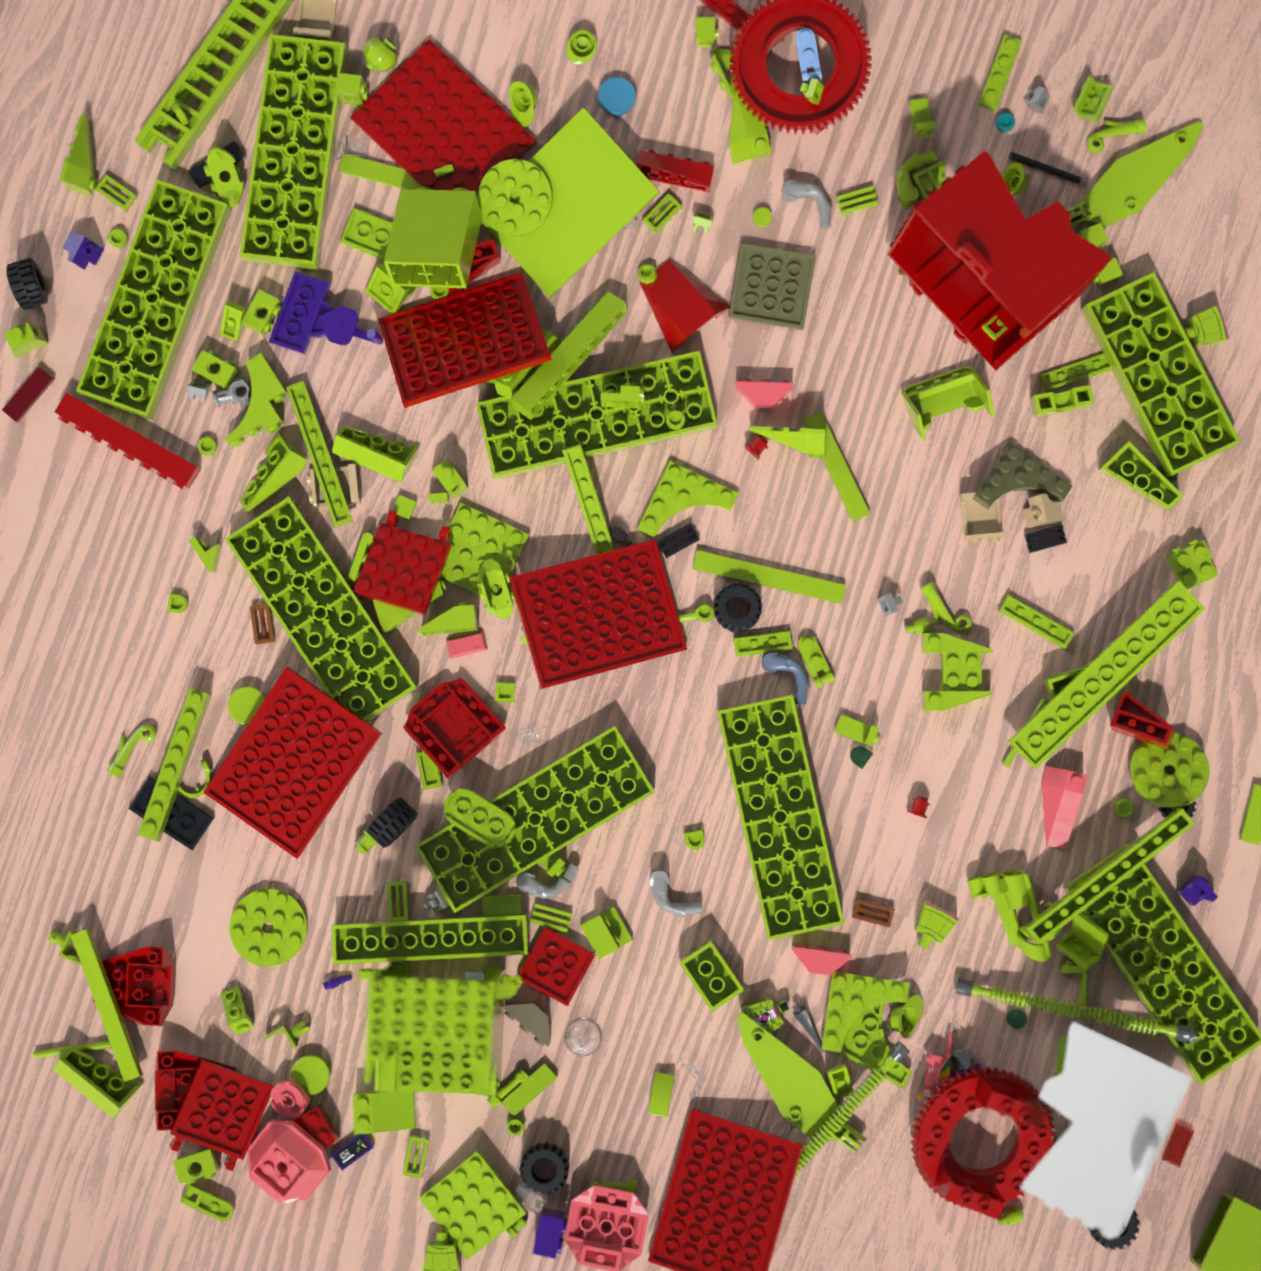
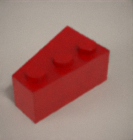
M1124 690L1110 724L1112 731L1168 750L1175 734L1173 726Z

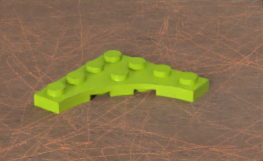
M670 461L637 530L655 538L660 528L669 518L678 512L694 506L707 505L731 511L739 493Z
M833 972L822 1050L842 1053L846 1037L851 1030L850 1028L858 1018L862 1017L872 1008L893 1002L908 1003L910 983Z
M884 1004L872 1008L857 1019L850 1028L851 1030L846 1037L841 1053L871 1071L875 1067L879 1069L884 1064V1060L890 1051L882 1028ZM897 1063L884 1075L888 1081L903 1089L912 1071L902 1063Z

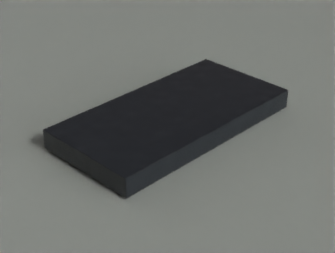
M149 776L128 808L141 818H144L157 782L151 776ZM177 794L164 833L193 851L211 825L214 817Z

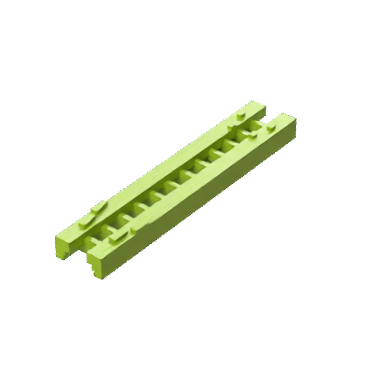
M233 0L134 140L136 144L148 153L152 152L158 142L167 147L170 146L171 148L162 161L176 170L295 0H274L273 3L268 0ZM256 3L267 10L262 18L251 12ZM245 18L256 25L251 33L240 27ZM234 34L245 40L240 49L228 43ZM223 49L235 55L229 65L218 59ZM213 64L224 70L218 80L207 74ZM202 79L213 86L207 96L196 89ZM191 95L203 101L197 111L185 104ZM176 103L181 106L184 112L192 116L186 126L175 120L177 115L171 106ZM170 125L181 131L175 142L163 135Z

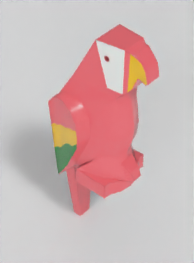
M948 1033L944 1056L928 1053V1057L925 1058L929 1065L925 1073V1087L921 1090L920 1094L916 1093L917 1099L921 1103H927L925 1096L931 1097L932 1095L929 1091L936 1092L935 1086L939 1085L941 1087L943 1085L942 1080L949 1081L948 1076L950 1075L952 1056L951 1033Z

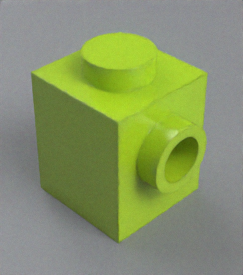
M696 17V46L701 48L714 46L715 39L719 38V28H715V17Z

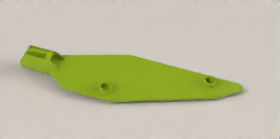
M1195 122L1117 159L1079 204L1066 209L1069 213L1075 211L1074 214L1070 215V220L1078 218L1077 221L1071 223V228L1085 221L1095 224L1102 223L1103 226L1108 227L1140 212L1193 150L1203 129L1202 122Z
M745 1013L738 1014L737 1019L743 1044L779 1111L786 1120L812 1138V1135L817 1130L819 1131L822 1124H826L825 1121L827 1119L830 1120L829 1117L833 1116L832 1113L836 1112L835 1110L839 1108L821 1073ZM757 1033L761 1034V1037L758 1039L754 1037ZM845 1121L846 1123L841 1128H838V1132H835V1135L830 1140L839 1141L856 1154L857 1149L855 1147L860 1149L862 1146L859 1140L865 1142L867 1138Z

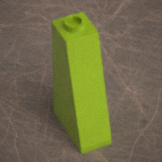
M439 579L429 606L445 596L444 590L447 589L444 579ZM373 600L384 634L392 632L418 614Z

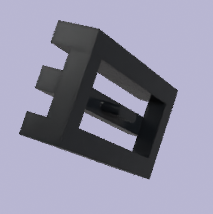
M690 523L660 539L657 543L667 559L700 541ZM688 529L690 530V532L685 534L684 536L663 546L664 542L674 538L675 536L685 532ZM693 536L694 539L667 553L666 550Z
M1062 524L1025 534L1024 538L1029 553L1066 544L1067 540L1065 539ZM1058 530L1059 532L1054 535L1030 541V537L1038 536ZM1058 537L1061 539L1057 542L1032 548V545Z

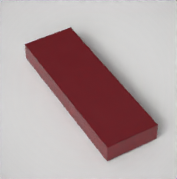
M38 367L4 406L2 411L18 423L52 384L54 379Z

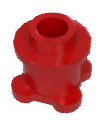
M754 435L752 442L749 445L746 444L744 448L759 460L760 454L769 448L767 446L768 441L761 435L759 437Z
M917 795V798H912L914 801L911 809H908L907 812L926 819L925 813L928 805L930 806L931 804L927 803V798Z

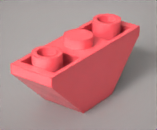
M744 378L736 381V390L753 408L773 409L794 387V383H789V380H778L777 383L770 382L769 379H760L759 382H751V379Z
M797 943V946H792L793 952L810 973L831 975L851 959V954L847 953V949L836 948L835 951H829L828 947L816 945V949L808 948L809 944Z

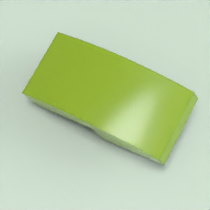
M655 1073L649 1114L668 1118L675 1081L674 1075Z

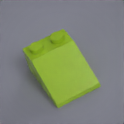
M460 602L459 606H454L417 629L418 634L428 636L479 631L477 608L475 605L470 604V602Z
M356 1091L353 1094L354 1134L415 1129L414 1092Z

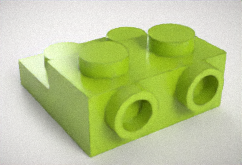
M625 383V386H621L620 393H617L616 390H605V393L601 392V407L640 409V403H644V388L636 386V383Z
M1196 539L1187 543L1189 547L1183 550L1181 546L1170 551L1171 555L1166 557L1176 580H1179L1187 589L1218 576L1211 560L1213 557L1205 540L1199 542Z

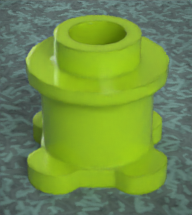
M367 830L363 831L364 835L358 841L355 840L356 845L354 847L362 855L364 853L369 854V850L374 845H379Z

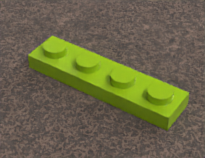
M1004 34L978 103L979 106L996 112L1022 40Z

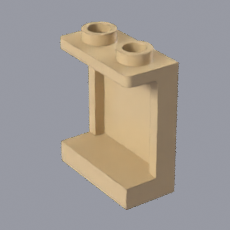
M299 0L293 36L333 41L337 0Z
M348 464L346 467H336L335 471L347 505L361 504L358 466L356 464ZM310 468V474H307L308 485H311L312 490L309 493V502L316 509L327 508L315 470Z
M976 492L961 494L960 506L964 541H969L970 544L981 543V540L986 539L989 542H999L1000 538L1005 536V532L1002 529L1000 500H996L989 509H986L972 499Z

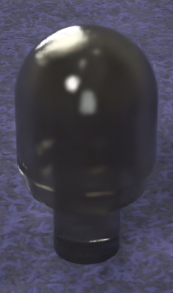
M613 524L610 527L609 533L616 542H622L626 547L632 544L631 540L627 537L629 535L627 530L622 525Z

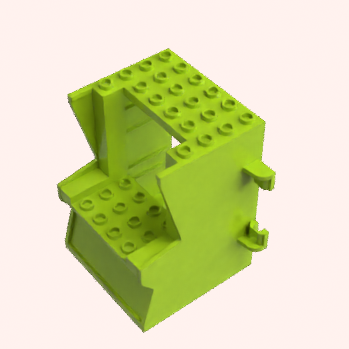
M389 964L382 969L362 968L358 970V979L369 980L364 1082H371V1076L375 1067V1091L496 1096L497 1087L501 1086L504 998H511L515 995L517 989L522 984V976L520 974L509 976L505 974L506 968H486L485 981L409 978V964Z

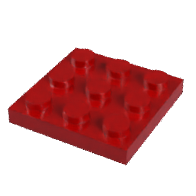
M544 927L519 974L522 976V982L568 1007L596 954Z

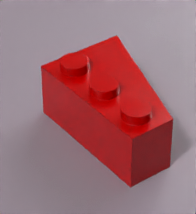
M494 239L476 244L468 284L500 263ZM448 288V289H449L450 294L452 295V294L456 293L457 291H459V290L462 289V288Z

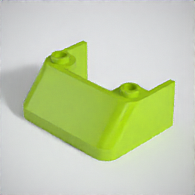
M971 366L954 369L907 386L901 391L913 428L922 441L926 440L924 430L931 426V418L966 406L968 410L977 412L985 408L991 416L995 415L990 389Z

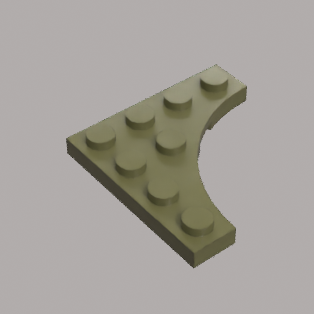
M1009 443L972 499L986 509H989L996 500L1006 493L1033 489L1039 490L1043 494L1047 493V495L1062 502L1073 485Z

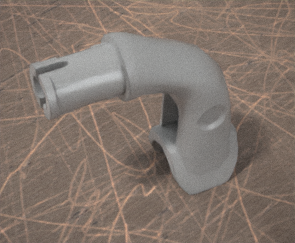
M788 180L783 184L782 197L784 200L797 201L798 198L816 199L817 211H819L820 228L831 227L832 205L819 186L810 182H797V180Z
M569 863L563 875L558 878L553 886L543 884L536 879L535 875L529 872H522L516 884L519 889L542 899L553 898L572 886L571 882L579 867Z
M654 870L651 872L650 886L656 904L662 910L681 918H685V915L703 913L701 902L684 904V902L672 903L668 897L667 884H669V878L664 870Z

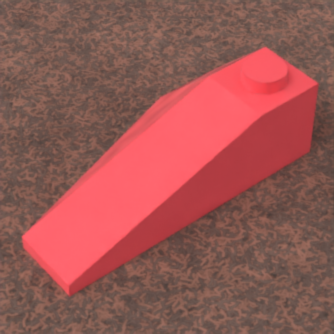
M1045 766L1041 789L1043 793L1047 846L1066 850L1088 775Z

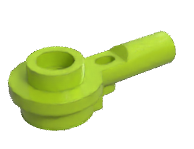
M703 603L694 612L678 615L680 623L698 619L701 622H709L714 617V609L710 604Z

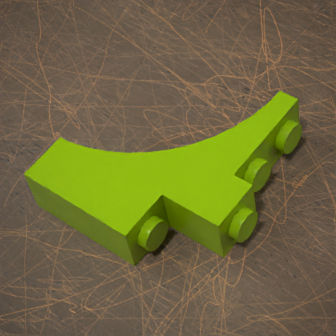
M261 353L245 362L251 378V400L241 423L232 433L225 437V440L231 447L242 445L246 438L258 435L262 428L267 433H274L281 429V425L284 424L272 404L282 402L288 393Z

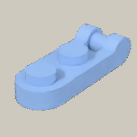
M808 28L801 29L796 35V45L803 83H809L811 78L821 81L822 74L814 32ZM814 68L815 72L807 73V69Z

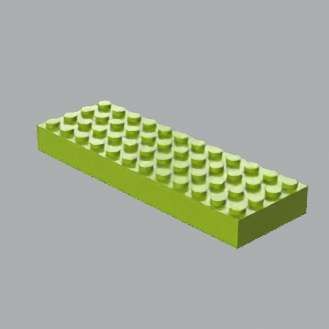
M270 34L240 249V257L243 261L319 270L341 101L336 92L339 73H345L348 53L345 43Z
M156 179L76 392L82 396L153 420L232 211L227 203Z
M700 351L567 381L532 420L514 409L512 400L504 396L476 403L494 480L566 464L562 449L581 444L585 459L717 428V420ZM625 383H636V386L644 388V403H640V409L601 407V392L605 393V390H616L617 393H620L621 386H625ZM672 410H679L685 416V424L679 430H672L666 424V416Z
M288 496L225 538L329 696L366 722H369L418 689L292 498Z
M793 695L717 711L767 939L772 940L844 924Z
M613 726L490 801L508 812L515 821L516 833L508 845L501 848L488 847L451 824L415 847L453 912L456 913L655 793L616 726Z
M1125 843L1062 886L1065 892L1071 891L1130 844ZM1145 864L1081 912V914L1088 917L1108 933L1104 949L1153 1021L1156 1019L1158 1024L1169 1026V1024L1175 1026L1177 1024L1185 1026L1194 1025V1030H1197L1196 1042L1192 1041L1191 1045L1184 1041L1175 1040V1037L1167 1036L1165 1033L1162 1034L1195 1082L1202 1085L1261 1044L1260 1031Z

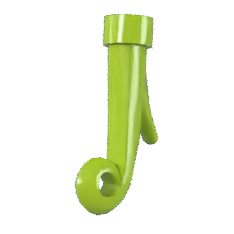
M1136 119L1132 122L1105 120L1104 123L1111 127L1091 134L1086 144L1090 152L1099 153L1104 148L1102 138L1128 134H1144L1147 132L1145 119ZM1094 141L1099 144L1098 147H1095L1093 145Z
M933 581L920 588V591L924 597L926 596L930 604L935 624H938L940 616L956 632H966L971 628L972 620L966 614L959 615L954 621L936 590L937 587ZM961 619L966 620L965 626H959Z
M150 724L140 726L133 732L126 743L125 736L121 735L116 757L106 771L120 778L139 739L141 738L145 742L154 740L156 737L155 727ZM150 731L149 736L146 737L145 732Z

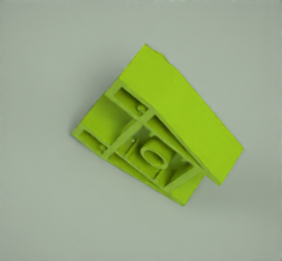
M924 633L921 635L922 654H941V691L922 692V711H944L994 694V691H982L981 654H991L993 649L945 633Z

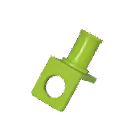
M53 929L50 932L52 937L48 936V941L61 946L58 955L75 964H81L78 957L70 954L74 946L71 935L78 933V931H69L68 935L65 936Z
M302 1020L289 1030L288 1028L285 1029L283 1025L264 1037V1039L267 1040L283 1030L294 1049H296L295 1039L310 1030L308 1026L300 1030L301 1027L306 1025L304 1020Z

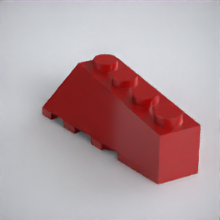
M650 149L640 150L636 166L651 181L708 193L710 191L714 173V165H711L710 162H695L688 157L676 158L669 153L657 154L654 150Z

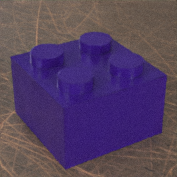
M542 1208L532 1254L556 1259L557 1253L561 1254L564 1238L560 1236L565 1234L568 1218H564L565 1212Z

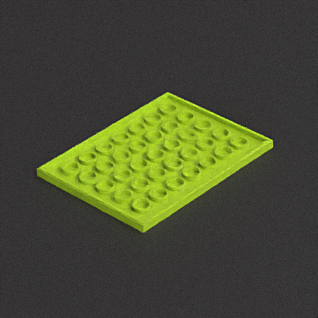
M582 108L528 161L538 166L546 174L553 191V205L545 223L534 232L520 237H512L492 229L483 217L481 220L549 298L555 295L660 193L585 108ZM518 193L510 196L513 203H517L520 200Z

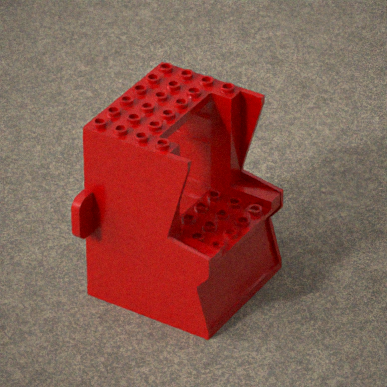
M984 150L967 166L961 165L955 171V176L952 178L948 176L941 183V187L938 190L934 188L927 195L928 198L924 202L920 200L914 205V210L910 212L909 218L903 223L904 226L894 238L895 241L889 246L891 249L887 255L911 279L909 285L913 288L915 294L921 296L924 293L956 328L953 332L956 338L964 344L969 342L997 371L1069 308L1113 258L1071 230L1070 213L1059 201L1029 218H1025L992 157ZM994 316L997 318L988 327L995 334L1004 326L1007 328L995 341L982 329L983 325ZM999 319L1004 325L999 326L997 320Z

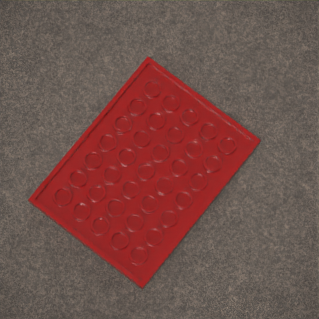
M430 39L350 116V119L422 187H428L432 190L465 188L469 191H475L477 199L481 181L493 166L505 160L521 159L537 143L536 139ZM452 164L454 173L436 178L434 170Z
M522 272L378 318L404 408L552 360Z
M656 539L509 577L540 690L687 650Z
M286 667L203 793L298 859L383 733L290 667Z
M692 1108L648 1262L674 1271H769L804 1145Z

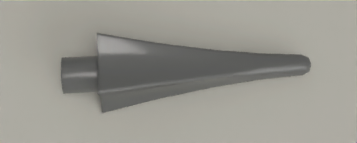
M799 1003L795 1004L792 1007L795 1011L794 1017L808 1032L819 1050L824 1051L805 1007L802 1009Z

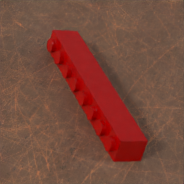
M68 393L64 394L54 411L59 415L58 419L66 424H69V422L75 424L74 428L83 434L86 431L91 433V438L99 443L102 440L107 442V447L115 452L118 450L125 452L124 457L131 461L135 459L141 461L140 466L149 471L151 468L157 471L156 475L165 480L168 477L174 480L172 484L181 489L184 486L190 489L201 470L192 463Z

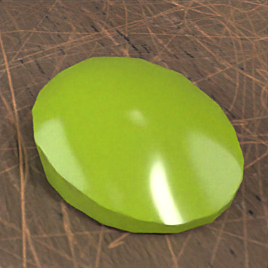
M579 29L570 36L566 46V53L572 63L584 65L593 58L597 49L595 35L587 29Z

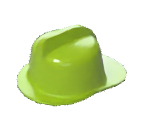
M515 81L509 88L512 117L522 127H526L534 119V107L539 100L538 93L532 84Z
M1013 163L1009 165L1001 175L1012 196L1020 195L1026 190L1030 176L1025 173L1022 164Z
M914 994L909 997L908 1003L895 1007L891 1012L889 1029L899 1032L903 1038L908 1039L911 1037L923 1014L924 1002L922 997Z

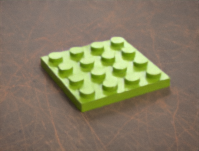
M460 502L448 527L450 528L449 531L452 532L448 543H451L452 548L440 578L480 596L479 590L482 588L481 585L478 586L477 577L484 561L492 558L500 564L504 572H508L510 577L530 535ZM498 584L491 587L492 594L500 595L502 587Z
M477 1150L418 1198L441 1228L448 1232L449 1238L456 1244V1247L467 1260L528 1212L480 1150Z

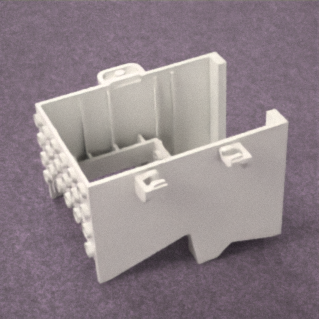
M1072 1022L1069 1029L1063 1073L1046 1080L1039 1097L1071 1120L1073 1124L1024 1180L1021 1189L1044 1200L1043 1204L1051 1209L1057 1207L1063 1210V1215L1071 1219L1075 1217L1081 1219V1224L1091 1229L1097 1227L1101 1229L1102 1235L1110 1239L1114 1236L1117 1238L1125 1230L1193 1077L1092 1029Z

